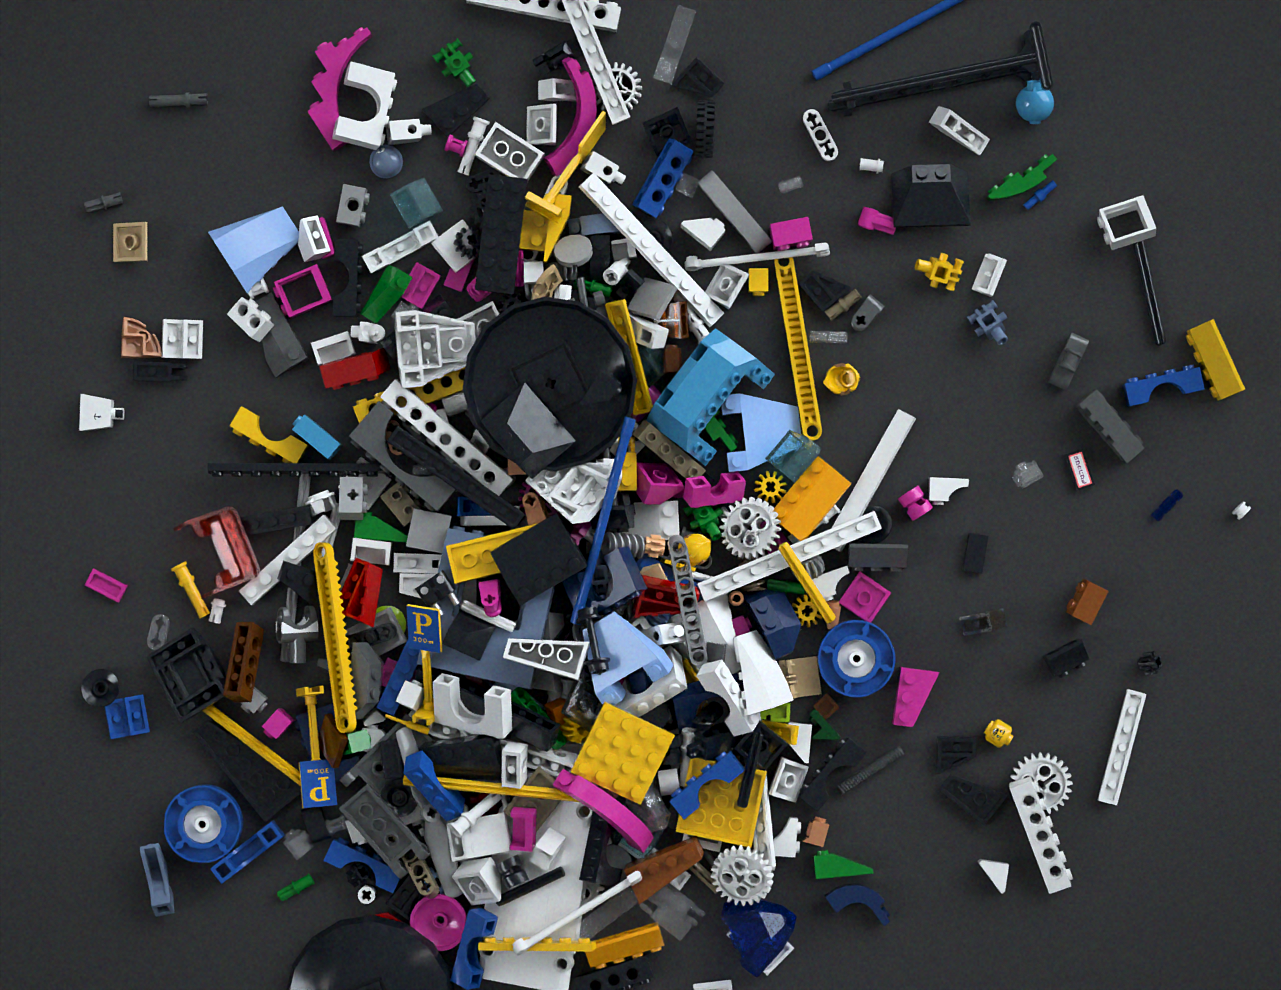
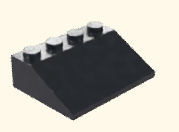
M558 513L553 514L490 551L520 606L587 567L585 557Z
M476 734L424 742L419 748V751H423L433 762L436 777L502 783V748L500 739L493 736ZM459 791L461 795H462V794H469V793H476V792H469V791Z

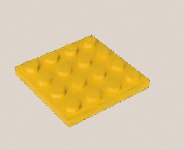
M604 701L570 771L641 805L675 735Z
M700 757L690 758L686 781L694 775L697 778L702 774L700 770L709 763L712 766L717 761L704 760ZM756 769L746 808L737 806L744 772L730 783L720 779L705 782L700 787L698 793L700 807L686 819H683L679 814L676 832L746 847L750 846L751 848L767 771Z

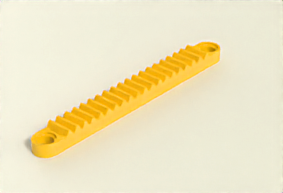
M790 257L789 264L783 267L778 263V259H774L802 432L807 440L814 441L821 436L822 427L793 257ZM809 426L817 428L818 433L816 436L811 437L807 434Z
M319 542L314 546L313 556L336 727L341 733H351L356 728L355 710H357V706L354 705L356 699L353 698L355 691L352 690V687H354V684L351 682L353 676L350 675L352 668L349 667V664H351V661L348 659L350 653L347 652L349 646L346 644V641H348V638L345 637L347 630L344 629L346 625L343 621L345 615L342 614L344 608L341 606V603H343V600L340 599L342 592L339 591L341 585L338 584L340 577L337 576L339 570L336 568L338 562L334 559L332 545ZM323 547L325 549L324 557L321 554ZM345 719L348 720V727H347V728H346L345 725H344Z

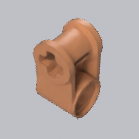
M533 492L524 495L522 504L525 509L528 525L540 523L550 517L543 498Z

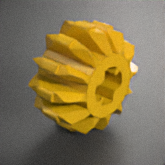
M766 471L767 478L765 479L760 474L759 478L762 482L755 481V484L761 486L760 488H755L754 491L762 492L757 496L758 498H762L765 495L764 501L768 502V498L771 497V502L775 503L774 496L776 495L781 500L782 497L778 492L785 494L786 490L780 489V487L787 484L786 482L779 483L783 479L782 475L775 479L776 471L773 472L772 477H770L769 471ZM767 482L775 484L773 487L775 489L774 492H771V490L769 492L766 491Z
M807 595L803 597L804 602L799 597L796 598L800 604L798 606L792 603V606L797 608L795 613L798 614V619L801 618V626L806 621L807 627H810V620L815 625L818 624L815 616L819 619H822V616L817 614L818 609L810 599L808 602ZM808 605L809 608H812V612L806 617L805 614H802V610Z
M575 710L574 713L568 712V718H563L565 724L561 725L562 729H564L562 734L567 737V740L581 744L582 740H586L593 726L591 724L593 719L588 713Z

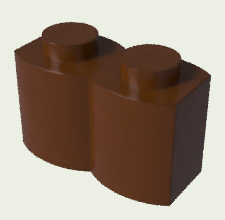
M666 345V349H662L663 374H677L682 367L681 348H677V345Z

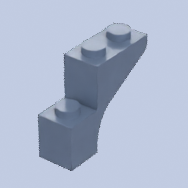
M159 843L141 846L140 853L149 885L151 907L155 916L175 913L173 892L169 885L168 865Z

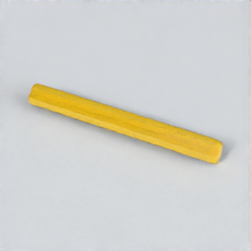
M787 542L780 544L778 550L825 622H833L836 618L835 614Z

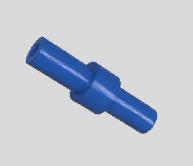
M1052 180L1044 188H1039L1034 193V196L1025 202L1023 206L1029 210L1037 202H1042L1047 197L1046 195L1057 187V184Z

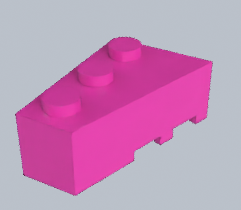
M907 667L899 668L892 724L907 727L914 726L940 672Z

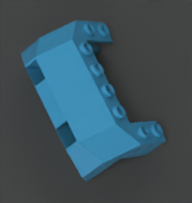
M715 328L699 343L656 400L646 421L706 466L717 450L698 435L706 427L713 415L716 414L717 410L744 375L764 389L775 374L757 358Z

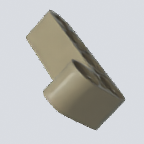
M389 836V841L395 842V837ZM410 849L401 858L420 894L428 899H433L439 893V886L425 859L422 861L416 855L413 859H408V855L413 852ZM423 868L422 875L417 876L418 869ZM423 882H426L428 885H430V887H429V890H430V891H429V892H427L428 888H427L426 884L423 883Z

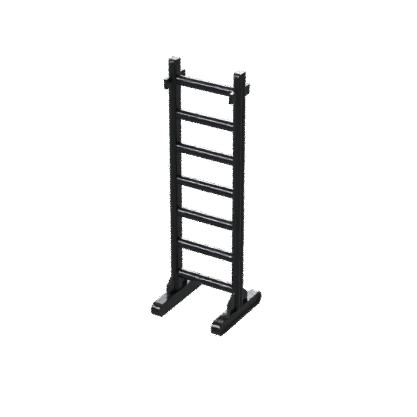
M1037 21L1031 23L1029 30L1023 34L1024 48L1016 56L854 89L851 87V82L843 83L844 90L832 94V100L828 103L829 110L831 112L843 110L844 117L852 116L851 109L858 106L1010 75H1017L1023 81L1040 80L1041 88L1044 91H1049L1053 88L1054 84L1042 26Z

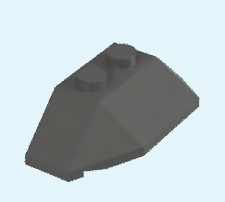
M353 642L352 671L350 675L353 676L351 682L354 684L352 690L355 691L353 698L356 699L354 703L357 706V710H355L356 719H362L381 699L384 662L368 642Z

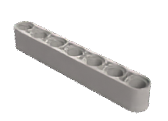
M673 535L668 540V549L688 655L693 665L702 666L707 661V651L688 549L682 536ZM676 543L682 544L679 549H674L673 545ZM680 561L686 562L683 567H677L676 565ZM682 580H689L687 585H680V582ZM685 598H692L690 603H683ZM689 616L696 617L692 622L686 621ZM693 634L699 635L695 640L690 639V636ZM696 652L702 653L698 658L693 657Z

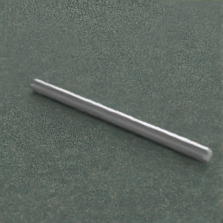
M301 474L297 507L306 506L305 502L308 501L311 480L309 474ZM305 526L294 528L293 542L305 532ZM288 588L286 607L289 610L291 620L295 624L298 594ZM282 643L280 661L289 662V643Z

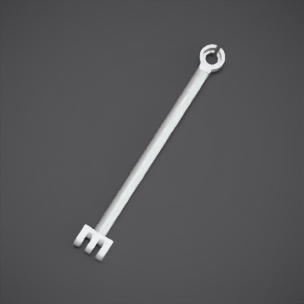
M827 243L815 244V247L707 260L697 259L696 256L686 257L684 264L686 271H696L704 267L815 254L817 257L828 256L830 250Z
M639 871L633 872L627 876V879L525 941L522 938L512 944L515 954L520 955L534 944L630 885L637 884L642 880L641 873Z

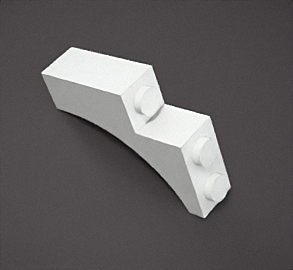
M789 817L783 830L773 839L775 856L795 857L796 853H799L800 841L796 840L797 834L801 833V822H798L797 817ZM738 861L739 864L745 865L742 861Z

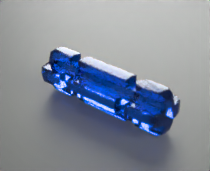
M1175 489L1171 496H1168L1158 507L1159 509H1156L1151 516L1156 521H1160L1164 514H1167L1177 504L1176 501L1183 497L1182 492Z

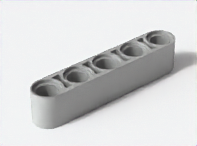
M712 170L697 182L704 193L756 254L760 253L772 242Z

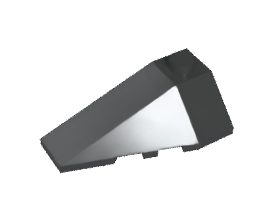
M271 292L255 302L259 305L257 309L265 311L271 317L270 321L274 324L271 330L264 336L262 342L266 362L276 378L309 358Z

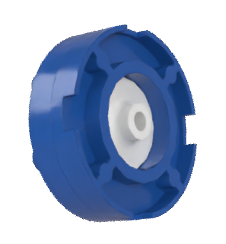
M848 620L837 624L824 635L818 648L817 663L822 678L832 689L849 697H865L883 688L889 681L895 667V651L888 635L875 624L863 620ZM855 655L859 656V660L857 662L853 661V657Z
M208 784L192 786L175 796L165 812L164 834L168 844L176 854L191 862L209 863L224 857L236 846L242 834L243 815L240 806L229 792L218 786ZM201 821L206 823L205 827L202 826Z

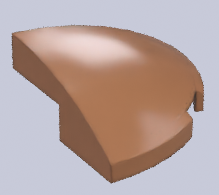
M123 317L121 358L143 359L161 357L162 352L155 334L151 335L145 329L146 325L142 322Z

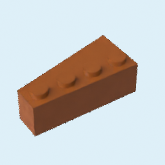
M693 836L627 863L624 868L626 876L635 871H639L642 876L640 882L633 886L631 885L639 904L700 861L704 851L698 837Z

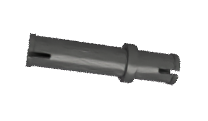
M186 92L180 95H150L149 100L151 101H149L150 108L186 106L190 108L191 105H208V94H190V92Z

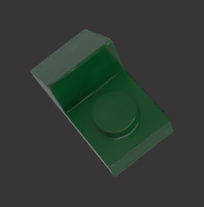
M815 708L809 712L811 715L809 720L816 727L818 725L821 726L811 736V739L838 740L841 738Z

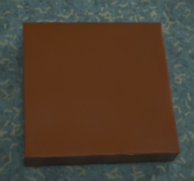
M325 714L318 736L319 749L332 768H339L348 738L345 733L338 731L333 715Z

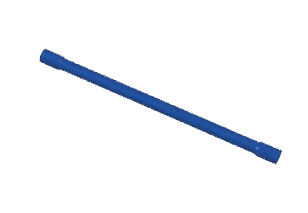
M944 0L829 63L815 68L811 71L815 80L817 81L829 75L839 67L964 0Z
M624 417L618 448L587 560V567L585 568L577 601L572 612L570 622L576 625H581L576 623L578 619L577 611L585 608L629 440L635 426L636 419Z

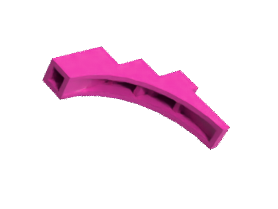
M363 27L357 29L353 33L354 36L349 39L344 38L337 43V47H334L331 42H323L317 47L318 50L315 51L327 71L325 73L323 71L317 73L313 77L314 80L311 81L323 101L321 103L319 101L313 103L308 113L334 152L347 144L346 142L332 139L335 121L339 117L338 93L340 81L351 57L362 44L373 37L367 27L365 29Z

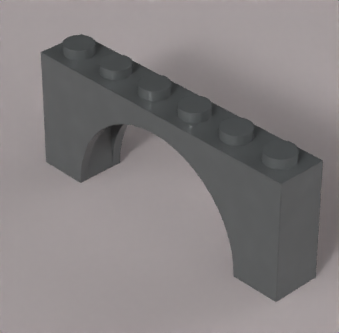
M378 401L349 435L352 438L350 443L357 449H360V447L367 451L365 455L373 462L375 460L381 463L380 468L387 474L392 472L396 476L394 480L402 487L406 484L411 489L409 491L410 494L416 499L421 497L426 502L423 505L433 512L434 509L439 511L455 493L456 489L435 475L419 477L405 473L392 462L386 448V431L389 422L395 414Z

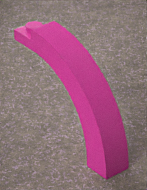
M570 57L562 60V63L575 90L576 114L574 122L562 144L544 157L550 172L555 176L562 174L572 158L577 155L578 145L596 121L597 103L592 79L589 72L584 70L580 72L581 67L578 61Z
M562 769L554 781L553 787L597 813L623 836L628 845L644 853L654 838L646 825L608 793L583 777L576 776Z

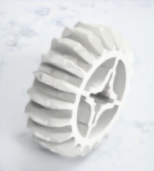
M615 62L614 68L611 71L613 74H617L615 80L616 83L619 80V88H622L620 91L621 95L630 96L624 102L632 110L633 106L630 103L638 104L634 97H641V94L636 92L642 90V86H636V84L641 82V79L637 78L634 80L637 72L630 74L632 67L629 66L627 70H624L625 64L622 63L620 69L617 62ZM623 75L630 80L632 90L622 85ZM596 86L594 87L595 92H597L595 94L596 98H599L596 103L599 105L603 103V100ZM603 103V105L601 106V110H602V111L605 110V105H604V103Z

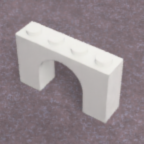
M355 62L349 63L344 85L369 92L376 101L377 112L373 119L364 122L339 116L335 121L332 139L377 150L380 145L383 146L385 140L383 129L387 127L389 116H386L387 110L391 109L393 98H390L391 91L395 90L397 80H394L395 73Z
M671 645L663 649L673 663V667L669 674L653 682L642 693H632L629 678L626 676L622 684L626 694L623 700L614 706L640 717L687 689L681 654Z
M442 673L433 681L434 719L436 723L493 736L497 739H504L512 731L511 689L493 685L484 694L485 715H477L469 711L461 701L459 677Z

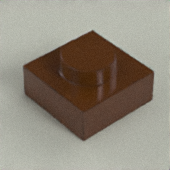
M827 693L813 705L825 720L840 708Z

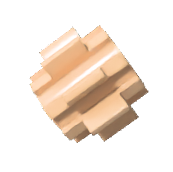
M651 534L650 537L646 536L644 554H648V557L658 558V555L663 556L665 539L661 538L660 535Z

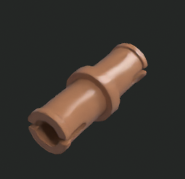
M733 591L728 599L733 606H739L743 603L744 596L740 591ZM734 595H738L740 597L739 601H733Z

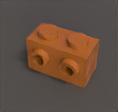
M1083 578L1076 586V593L1073 599H1070L1067 604L1066 613L1092 625L1109 591Z

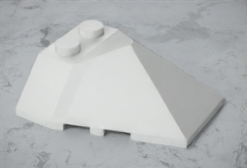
M416 310L395 312L397 360L402 388L423 386L427 382L443 377L445 374L466 367L467 355L476 341L474 323Z

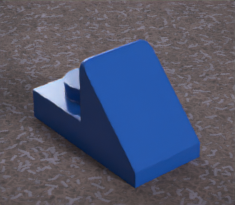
M457 497V516H491L489 512L467 497Z

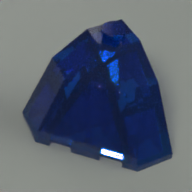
M762 899L759 903L754 900L752 905L746 901L745 906L742 905L741 901H738L737 905H735L734 901L725 902L721 914L723 923L727 924L731 934L729 937L735 949L738 948L742 957L740 959L742 967L756 978L784 949L794 931L797 917L783 905Z

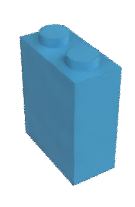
M298 416L293 422L294 428L292 430L327 459L332 460L343 445L309 416Z

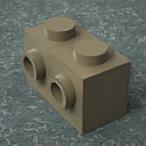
M396 483L382 494L380 498L405 527L411 522L413 508L421 509L423 506L418 499L415 498L413 500L410 497V490L406 485L402 487L399 483Z

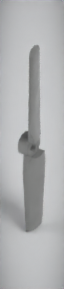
M403 727L396 732L404 766L407 756L419 752L412 730L407 727ZM410 786L412 795L421 808L420 816L424 820V839L431 853L430 855L444 894L451 898L458 897L463 892L452 878L458 867L456 862H452L447 828L440 819L441 815L415 786ZM429 808L435 812L432 814V817L427 816Z

